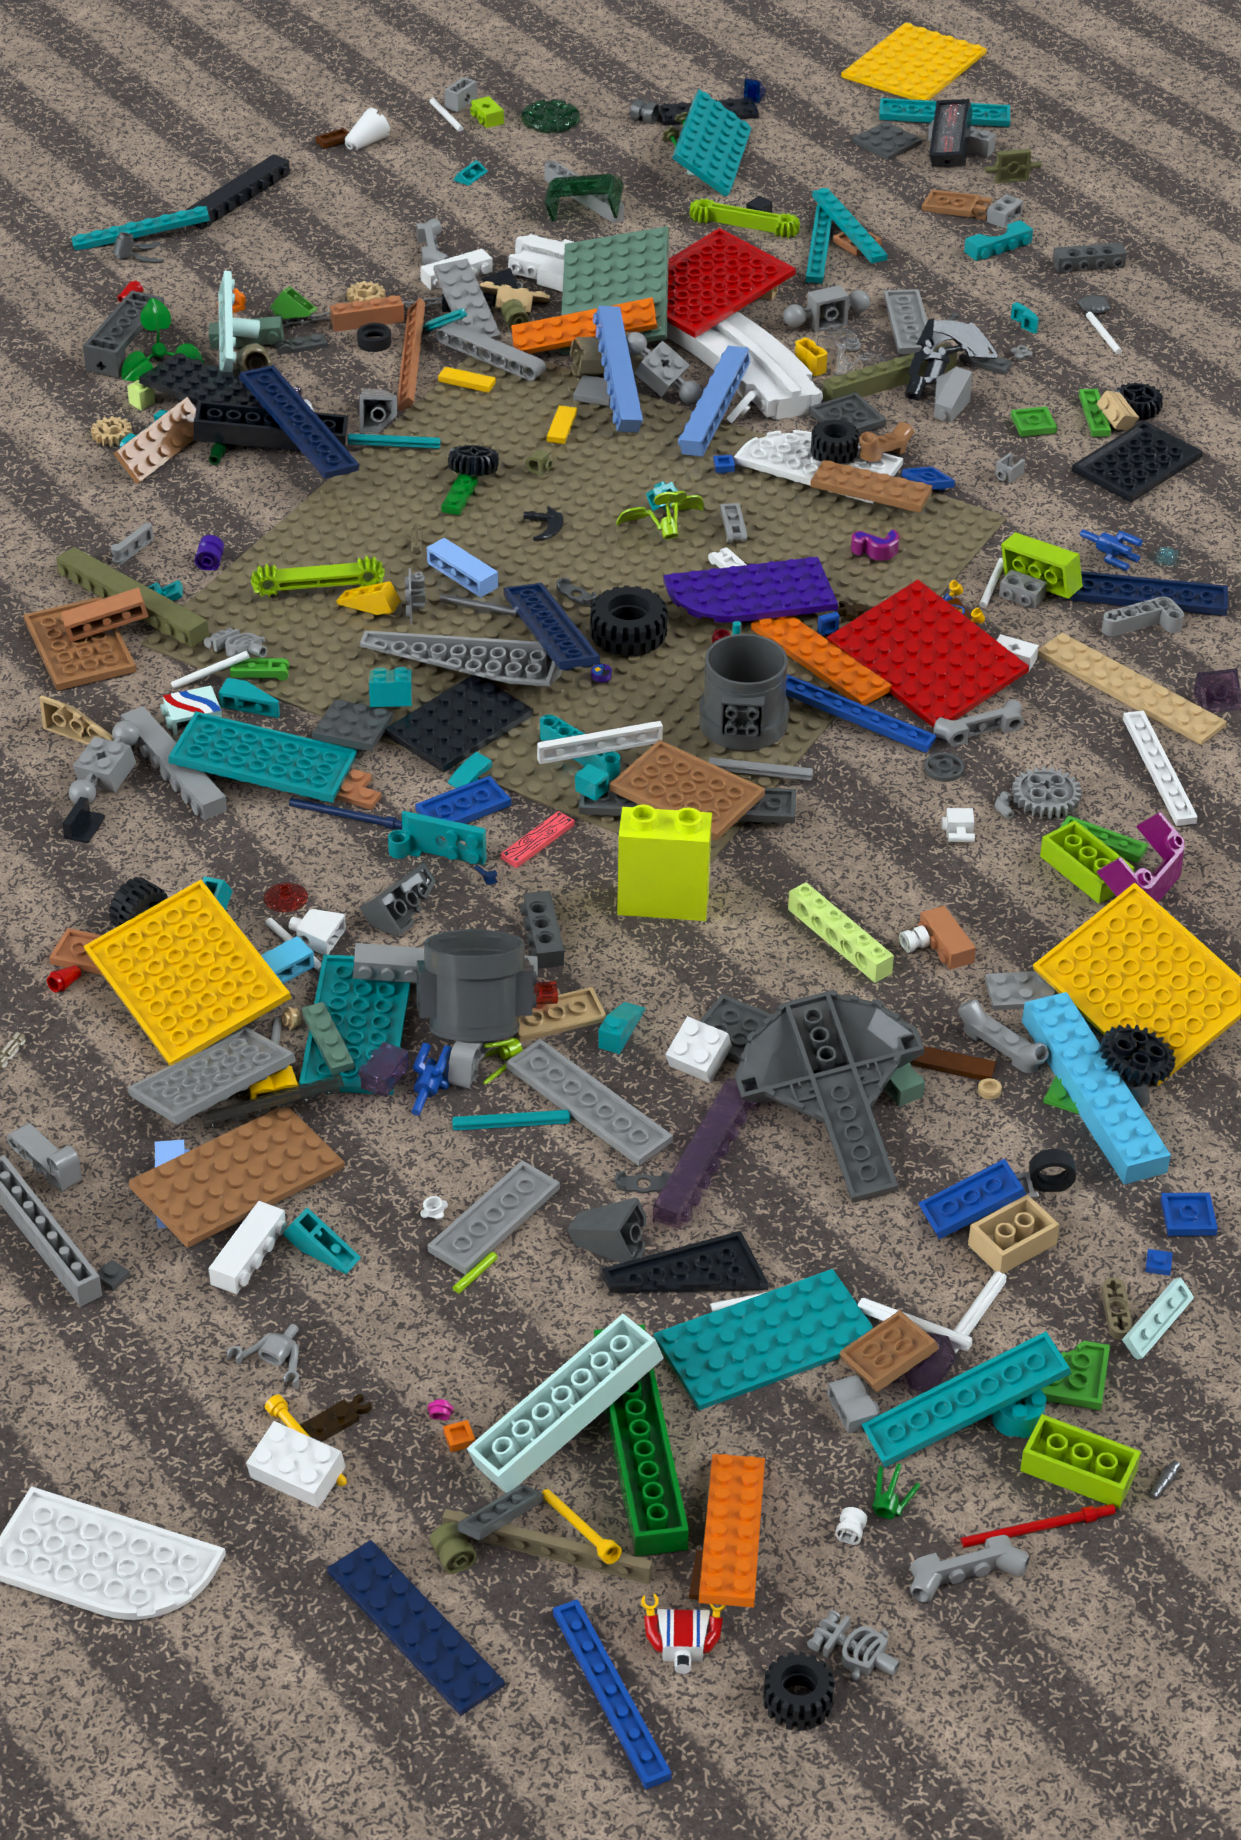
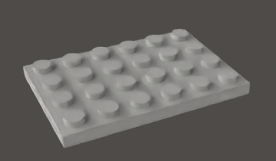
M245 1026L201 1052L128 1087V1091L131 1097L177 1125L186 1122L197 1113L207 1111L209 1107L218 1102L226 1101L229 1096L248 1089L250 1085L267 1079L269 1075L276 1071L286 1069L296 1059L293 1052Z

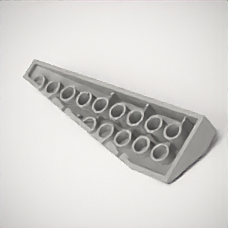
M364 631L360 641V647L509 684L550 686L562 673V670L557 667L541 644L535 641Z

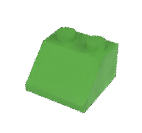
M291 286L284 289L270 306L273 314L281 316L283 319L309 317L318 309Z

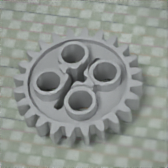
M1045 766L1042 767V770L1034 767L1033 772L1026 769V774L1020 773L1019 777H1015V782H1013L1012 797H1014V803H1018V808L1024 807V812L1032 811V816L1038 813L1040 818L1044 815H1047L1049 819H1051L1052 815L1060 818V813L1067 816L1068 811L1074 812V808L1079 807L1082 788L1079 787V782H1075V777L1069 778V773L1062 774V769L1056 772L1053 767L1050 770H1046Z

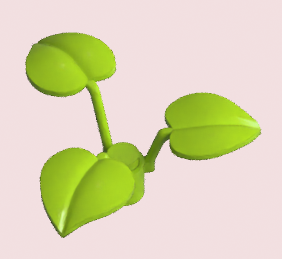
M685 491L664 492L654 498L656 505L666 504L667 517L662 518L661 523H659L651 510H646L645 507H636L623 511L616 524L618 526L631 520L651 516L658 530H662L663 538L670 540L679 536L677 530L678 511L690 509L703 511L704 502L701 496H687ZM670 503H673L671 508L674 510V519L670 513Z

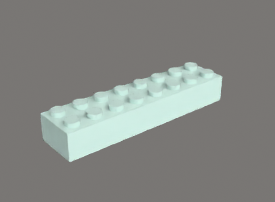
M622 1314L467 1448L475 1466L505 1493L515 1489L664 1359L656 1340L626 1315Z

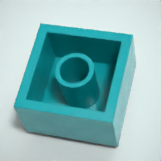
M379 667L370 670V707L412 706V670H407L405 667H397L395 670H386V668Z

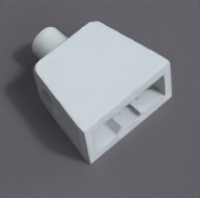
M310 909L303 919L292 917L289 922V929L296 931L297 936L311 950L322 955H328L346 930L345 914Z

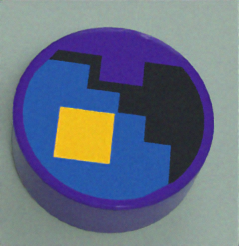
M606 664L594 665L591 669V677L597 682H606L612 677V669Z

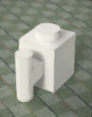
M947 808L946 817H942V830H946L948 842L975 841V834L973 833V808Z

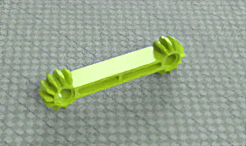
M708 198L696 199L690 206V219H693V222L699 221V224L702 222L707 224L708 221L767 231L775 233V237L781 236V239L784 236L788 239L790 236L795 237L800 231L799 218L796 215H790V213H782L780 215L714 203V200H708Z
M367 555L365 559L358 557L357 563L277 569L275 564L269 567L266 563L265 567L258 565L257 570L253 571L251 585L255 593H259L261 597L266 594L270 598L271 594L277 596L278 591L355 584H359V587L383 583L385 570L380 560L377 561L375 556L369 559Z

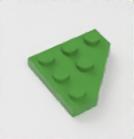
M1083 1341L1076 1345V1349L1068 1353L1062 1352L1061 1355L1070 1367L1071 1374L1041 1389L1047 1398L1046 1401L1101 1410L1110 1345Z

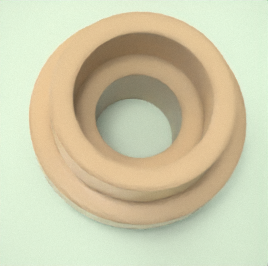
M286 1007L281 1015L283 1025L287 1026L289 1030H294L301 1024V1015L297 1008Z

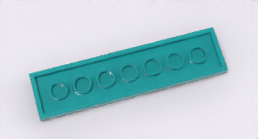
M880 98L879 120L931 123L934 120L937 101ZM971 103L973 110L971 125L1010 127V105Z
M1045 1331L861 1425L884 1468L1070 1375L1071 1370L1053 1340Z

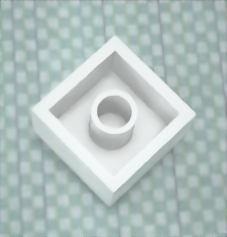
M687 1016L665 1055L669 1066L711 1083L730 1051L732 1043L728 1033Z

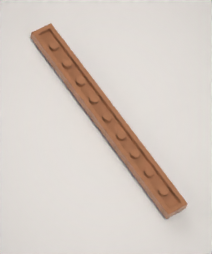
M421 298L413 303L407 312L397 394V409L399 411L410 408L415 402L414 396L425 313V301Z

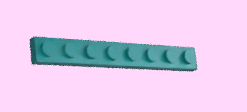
M828 188L812 191L813 199L871 264L887 260L888 254Z
M820 205L816 207L806 282L823 284L832 219Z
M198 206L191 210H181L169 215L163 214L156 218H146L143 221L129 222L125 225L112 226L104 230H94L86 234H77L71 237L74 250H83L115 243L120 232L133 235V238L210 221L207 206Z

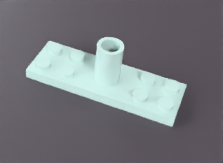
M224 271L218 293L219 364L222 372L232 373L233 363L236 361V352H233L236 337L233 336L258 339L260 321L232 317V305H234L235 294L232 293V290H234L235 280L232 279L231 271Z

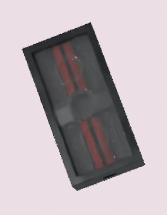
M969 99L937 100L929 152L933 167L966 166L973 113Z

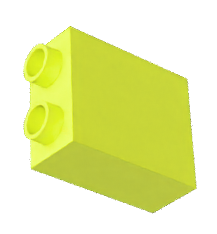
M649 805L622 807L618 836L617 915L706 921L709 896L712 813L699 812L694 808L664 810L654 809Z

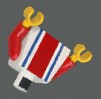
M653 1594V1606L646 1605L644 1595L641 1599V1606L646 1610L644 1622L647 1640L656 1652L662 1653L663 1661H675L674 1669L677 1673H689L691 1671V1662H702L703 1655L710 1653L720 1640L723 1622L721 1611L727 1605L716 1608L713 1604H710L713 1609L712 1615H710V1610L657 1609V1614H655L654 1608L658 1604L657 1595Z

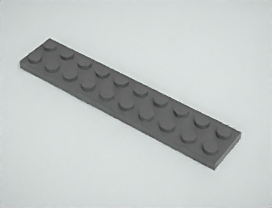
M609 781V791L596 801L580 794L579 814L621 816L622 807H635L639 804L610 791V783L612 781ZM765 788V796L738 821L795 823L796 789Z

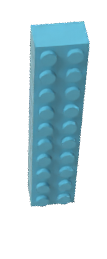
M1064 992L1025 1002L1022 1016L1023 1025L1035 1043L1041 1042L1047 1046L1049 1057L1046 1062L1054 1075L1059 1080L1060 1078L1062 1079L1061 1084L1073 1103L1076 1102L1080 1117L1122 1183L1128 1184L1167 1173L1171 1154L1123 1079L1119 1077L1118 1071L1112 1072L1113 1066L1105 1065L1107 1059L1101 1058L1102 1052L1099 1051L1100 1043L1068 993Z

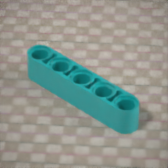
M548 714L540 718V739L543 742L585 734L554 715ZM615 751L573 758V760L583 766L590 764L608 773L609 780L616 779L620 775V755Z

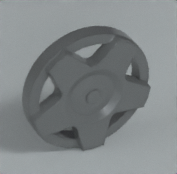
M935 753L926 759L924 770L932 779L950 782L957 780L963 775L964 763L954 754Z

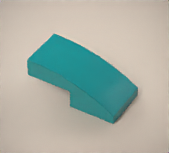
M1018 302L1013 303L1011 319L1020 322L1021 328L1036 334L1039 323L1037 315Z
M179 580L162 588L158 582L147 586L172 601L183 597V585Z
M475 752L455 771L448 784L458 788L478 780L479 776L492 768V760Z

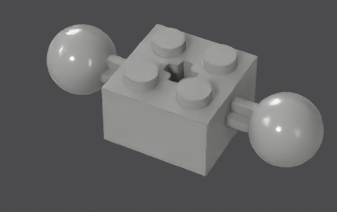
M840 285L811 291L807 295V308L797 304L789 305L784 310L783 319L790 327H799L806 319V322L814 332L846 326L848 322V309L856 313L866 311L870 305V297L863 290H855L848 295Z
M631 332L626 336L629 354L632 356L640 355L644 358L635 371V374L661 397L675 385L679 389V397L684 403H697L698 399L702 396L701 386L695 381H685L682 378L690 364L663 341L651 351L647 348L646 338L641 333Z
M128 720L118 722L112 730L113 741L94 736L73 765L78 780L70 785L69 798L74 804H76L80 797L88 798L89 804H91L96 797V788L111 792L117 791L136 765L131 746L139 738V729L136 724Z

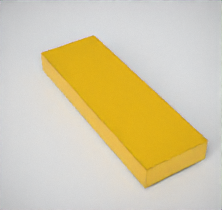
M444 367L438 375V382L489 393L496 384V378Z
M559 405L547 434V442L566 443L577 415L576 407Z

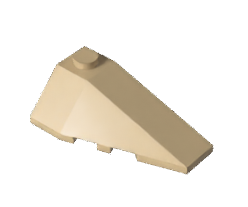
M42 695L39 697L43 729L87 745L94 736L113 741L112 735L74 706Z

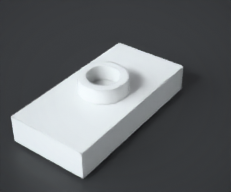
M749 391L729 414L727 420L732 423L739 414L743 416L749 410L748 404L756 394Z

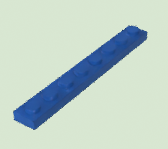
M787 674L786 696L925 753L928 752L935 742V734Z
M576 1599L553 1608V1616L645 1790L671 1780L672 1773L579 1600Z

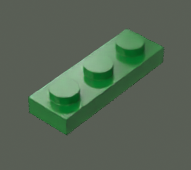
M459 474L441 505V512L460 515L478 484V477Z

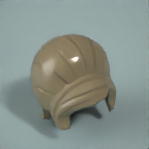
M254 343L244 346L236 357V364L241 372L271 366L272 364L267 350L263 346Z

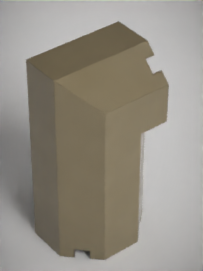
M576 337V339L572 340L570 358H574V363L570 364L574 376L604 377L605 369L601 365L602 354L598 349V338ZM630 355L633 374L637 376L635 371L644 358L640 355Z

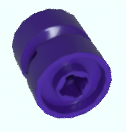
M206 535L200 539L195 556V564L199 569L215 571L219 568L224 551V543L219 537Z

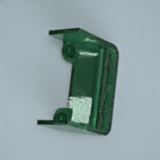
M612 174L554 178L548 185L545 206L551 221L555 222L560 197L608 194L607 200L613 217L617 218L624 185L621 177Z

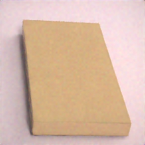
M593 987L537 1000L536 1008H532V1016H519L520 1029L516 1035L520 1042L602 1023L607 1015Z

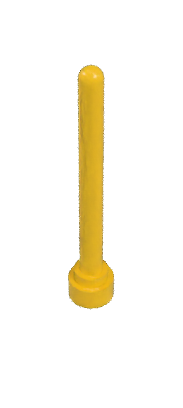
M276 1394L268 1399L265 1409L272 1417L280 1418L287 1427L309 1436L288 1412V1403L280 1394ZM341 1473L337 1478L336 1484L338 1486H345L347 1479Z
M549 1489L542 1491L543 1499L597 1547L599 1558L606 1564H613L620 1558L622 1549L615 1541L603 1539Z

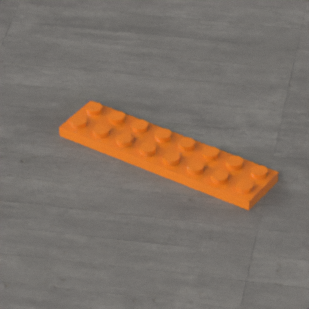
M653 297L611 305L620 307L625 332H644L658 329ZM598 308L511 325L513 347L528 354L571 346L572 340L576 339V337H596V324H593V315L597 312Z
M794 616L760 619L751 623V630L760 636L778 643L789 657L854 702L865 706L891 692L892 685L867 667H864Z
M712 1454L699 1603L754 1608L765 1458Z

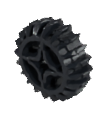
M1128 382L1126 385L1122 384L1115 391L1122 394L1141 421L1144 417L1148 420L1150 417L1155 418V415H1159L1163 406L1160 390L1155 389V386H1149V384H1142V382L1131 384Z
M473 444L459 445L450 450L448 454V467L450 470L461 475L483 476L493 474L499 466V453L491 447L487 448L486 446Z

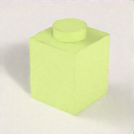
M139 380L127 386L129 403L134 407L143 410L155 404L154 389L140 384Z

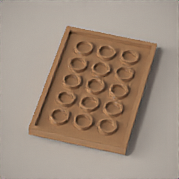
M102 597L23 615L24 622L57 691L137 672L136 665L117 627L73 642L70 641L61 612L101 600Z
M658 740L610 783V791L639 805H649L654 809L664 810L694 808L699 812L712 813L711 839L715 841L765 796V788L661 740Z

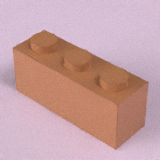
M945 906L920 913L918 926L926 928L930 937L929 946L937 951L941 963H945L950 970L974 963L976 947Z

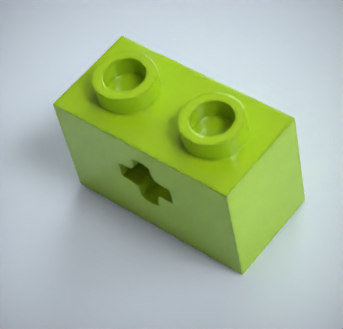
M489 96L471 100L472 107L470 108V113L480 124H483L486 128L504 124V110Z

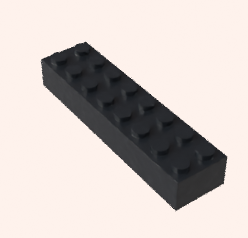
M198 401L194 418V441L301 452L264 407ZM315 412L346 448L348 415Z

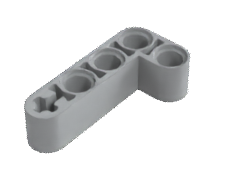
M1154 598L1106 612L1103 616L1102 633L1107 636H1117L1156 624H1160L1167 632L1178 633L1182 630L1184 612L1171 598Z
M496 1040L480 1042L456 1041L450 1054L448 1083L472 1089L470 1086L473 1081H476L478 1063L490 1049L484 1048L483 1045L496 1042Z
M30 1123L21 1126L7 1135L10 1147L25 1161L29 1160L32 1163L31 1166L39 1174L43 1173L46 1176L45 1179L53 1187L57 1186L61 1190L59 1191L60 1193L82 1180L79 1158L71 1146L67 1145L60 1150L57 1149Z

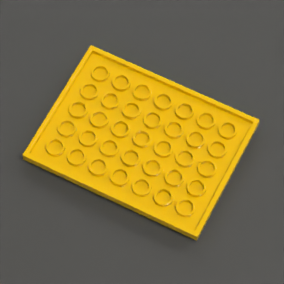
M904 23L841 73V77L911 100L929 101L985 55L987 48L981 47L979 44L968 43L966 40L945 36L936 31H929L924 27H916L911 23Z
M202 880L195 882L83 946L90 959L169 1066L201 1052L291 999L290 992Z
M1133 883L1033 964V970L1059 994L1068 993L1080 1014L1103 1035H1105L1106 1031H1110L1111 1027L1117 1029L1118 1025H1121L1125 1028L1129 1024L1131 1028H1135L1138 1025L1140 1030L1146 1027L1148 1033L1156 1032L1155 1037H1163V1043L1170 1044L1169 1049L1174 1050L1173 1056L1176 1057L1174 1062L1176 1064L1170 1076L1241 1019V977L1136 883ZM1159 1080L1156 1085L1159 1086L1163 1082Z

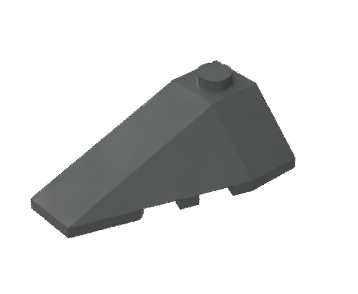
M423 863L366 901L359 908L371 926L398 937L413 926L415 921L412 919V916L415 912L420 913L422 907L419 903L421 899L428 897L436 881L425 863Z

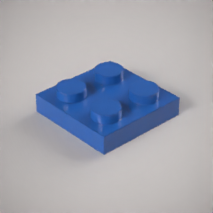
M933 466L903 469L901 474L907 480L932 485V490L954 488L955 484L954 479Z
M1210 1192L1161 1193L1160 1201L1167 1236L1217 1235L1218 1228Z

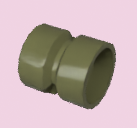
M511 299L502 305L501 313L511 331V325L529 322L525 308L519 300Z
M449 1522L439 1526L433 1531L429 1539L436 1555L439 1556L443 1568L448 1574H455L470 1568L477 1558L473 1546L467 1541L466 1534L458 1531L459 1523Z

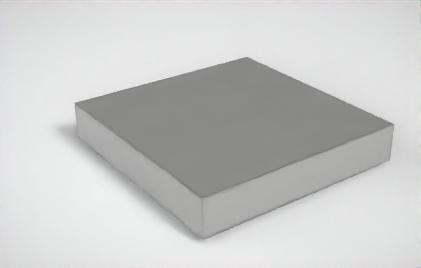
M583 375L573 394V400L609 406L610 395L607 394V381L604 378Z

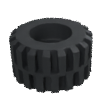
M832 419L819 422L813 427L811 453L817 461L825 460L838 464H847L857 457L859 430L856 429L855 425L844 420Z
M134 877L133 880H127L116 891L111 901L109 919L112 925L118 927L164 901L168 897L167 893L142 877Z
M790 1652L787 1657L783 1655L777 1657V1663L772 1661L769 1665V1670H766L763 1690L764 1709H768L767 1715L770 1719L776 1717L775 1723L781 1726L784 1722L786 1723V1729L792 1730V1726H798V1731H804V1726L808 1725L809 1729H813L816 1727V1721L821 1725L825 1722V1716L829 1717L833 1707L835 1680L832 1677L833 1672L830 1668H826L827 1663L823 1660L817 1661V1656L813 1654L810 1657L805 1656L806 1652H800L799 1655H794V1652ZM791 1686H803L812 1692L807 1695H794L786 1689Z

